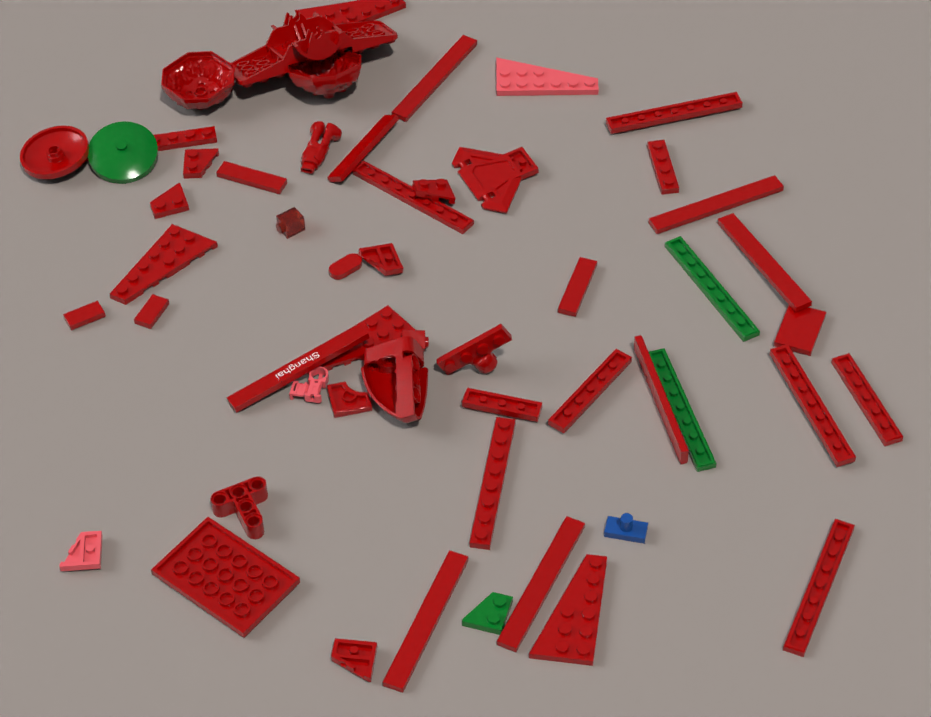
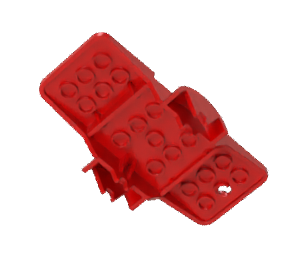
M295 10V17L289 16L288 12L286 13L283 26L276 27L271 25L273 30L266 45L231 62V64L235 66V81L239 85H243V87H250L255 82H266L272 77H283L285 73L289 72V65L296 66L302 61L326 59L336 51L342 52L347 50V48L353 53H361L367 48H378L383 43H394L398 35L393 29L377 20L333 24L316 12L313 13V17L306 19Z

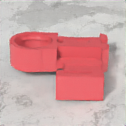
M319 366L310 371L308 383L305 382L303 384L299 383V381H293L289 393L290 400H293L294 396L305 397L306 402L321 403V390L326 388L329 382L327 369ZM319 374L318 379L313 378L315 375Z

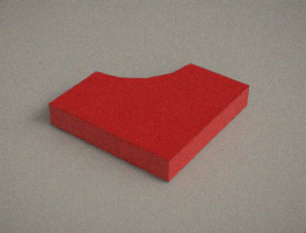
M346 381L327 385L334 418L372 411L368 392L354 391L348 387Z

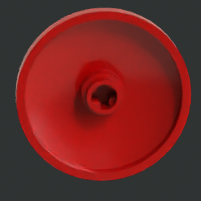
M72 126L50 127L36 133L26 141L20 152V162L24 171L34 178H59L75 171L84 163L89 154V142L86 135L78 128Z

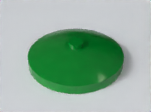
M123 121L109 124L100 129L89 143L88 160L92 170L100 178L111 183L126 184L142 179L151 172L158 159V146L154 135L146 127L134 122Z

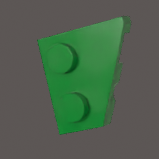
M492 592L462 619V626L500 635L509 615L513 597Z

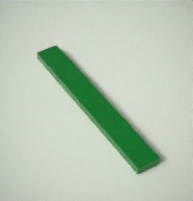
M681 236L665 242V248L743 342L760 335V330Z
M665 348L649 351L696 471L700 472L716 468L717 463Z

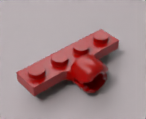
M499 324L437 358V365L447 375L468 364L473 365L480 373L488 374L496 368L498 363L497 357L492 351L510 342L512 336L502 324Z

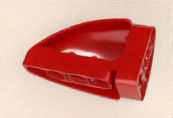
M403 336L365 349L364 367H361L364 384L373 400L386 413L404 423H411L422 418L428 388V369L423 367L424 349L410 336Z

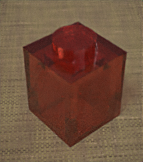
M295 207L276 216V229L287 239L305 230L304 216Z

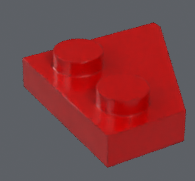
M219 149L185 150L184 179L202 178L206 173L205 171L212 165L214 157L219 156Z
M447 179L413 180L412 187L416 196L439 201V198L449 200V204H455L456 198Z
M392 243L359 248V256L383 275L403 273V266Z

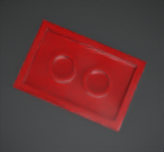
M789 305L775 338L774 346L779 347L788 344L792 351L811 356L825 320L826 312L810 307L795 312Z

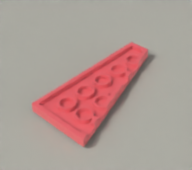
M496 57L497 96L598 95V78Z

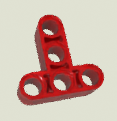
M259 476L216 491L211 495L212 510L216 517L222 518L236 513L250 539H260L264 535L263 518L256 506L268 498L267 484L264 478Z

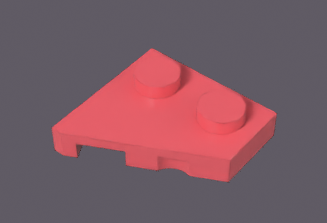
M102 531L81 532L76 539V543L69 549V555L64 562L61 561L59 565L60 571L101 569Z

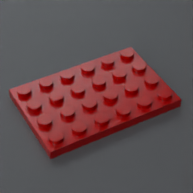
M210 517L203 520L151 569L152 575L243 638L300 583V577Z

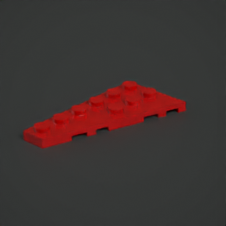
M356 0L297 11L306 19L313 17V13L316 12L333 24L377 20L406 8V2L404 0Z
M172 224L111 291L110 298L127 305L144 294V290L157 286L163 278L166 277L168 279L190 265V261L193 259L201 258L209 249L214 250L217 248V241Z
M387 305L360 322L362 327L368 332L369 339L324 363L321 367L329 371L334 366L344 364V366L349 365L353 360L360 359L362 361L364 360L365 349L400 338L402 330L415 329Z
M586 554L529 653L530 659L593 666L607 556Z

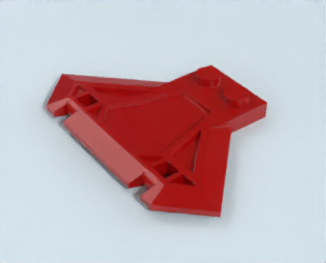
M459 147L452 161L454 168H461L458 170V174L478 201H485L481 204L483 209L501 213L508 212L521 180L539 173L538 167L523 147L505 154Z

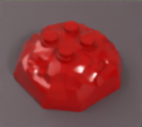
M212 51L187 52L163 68L161 87L173 101L177 102V105L186 109H207L214 104L218 105L219 102L224 101L229 96L234 86L235 66Z
M336 51L326 59L302 61L296 66H289V77L295 86L302 87L305 91L312 92L313 95H324L325 98H333L335 92H345L352 83L357 81L360 75L362 57L361 54Z

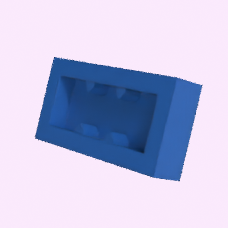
M629 513L622 514L621 518L608 516L604 537L645 544L648 522L633 520V516Z

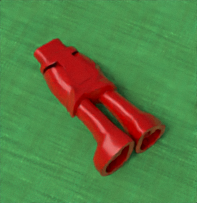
M322 121L314 122L311 125L310 133L312 136L301 157L302 172L313 174L324 161L329 151L331 140L338 141L341 138V129L332 123H327L326 127Z

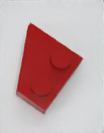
M180 183L150 202L155 219L189 210V205Z
M335 638L331 658L334 663L367 682H371L378 645L377 642Z

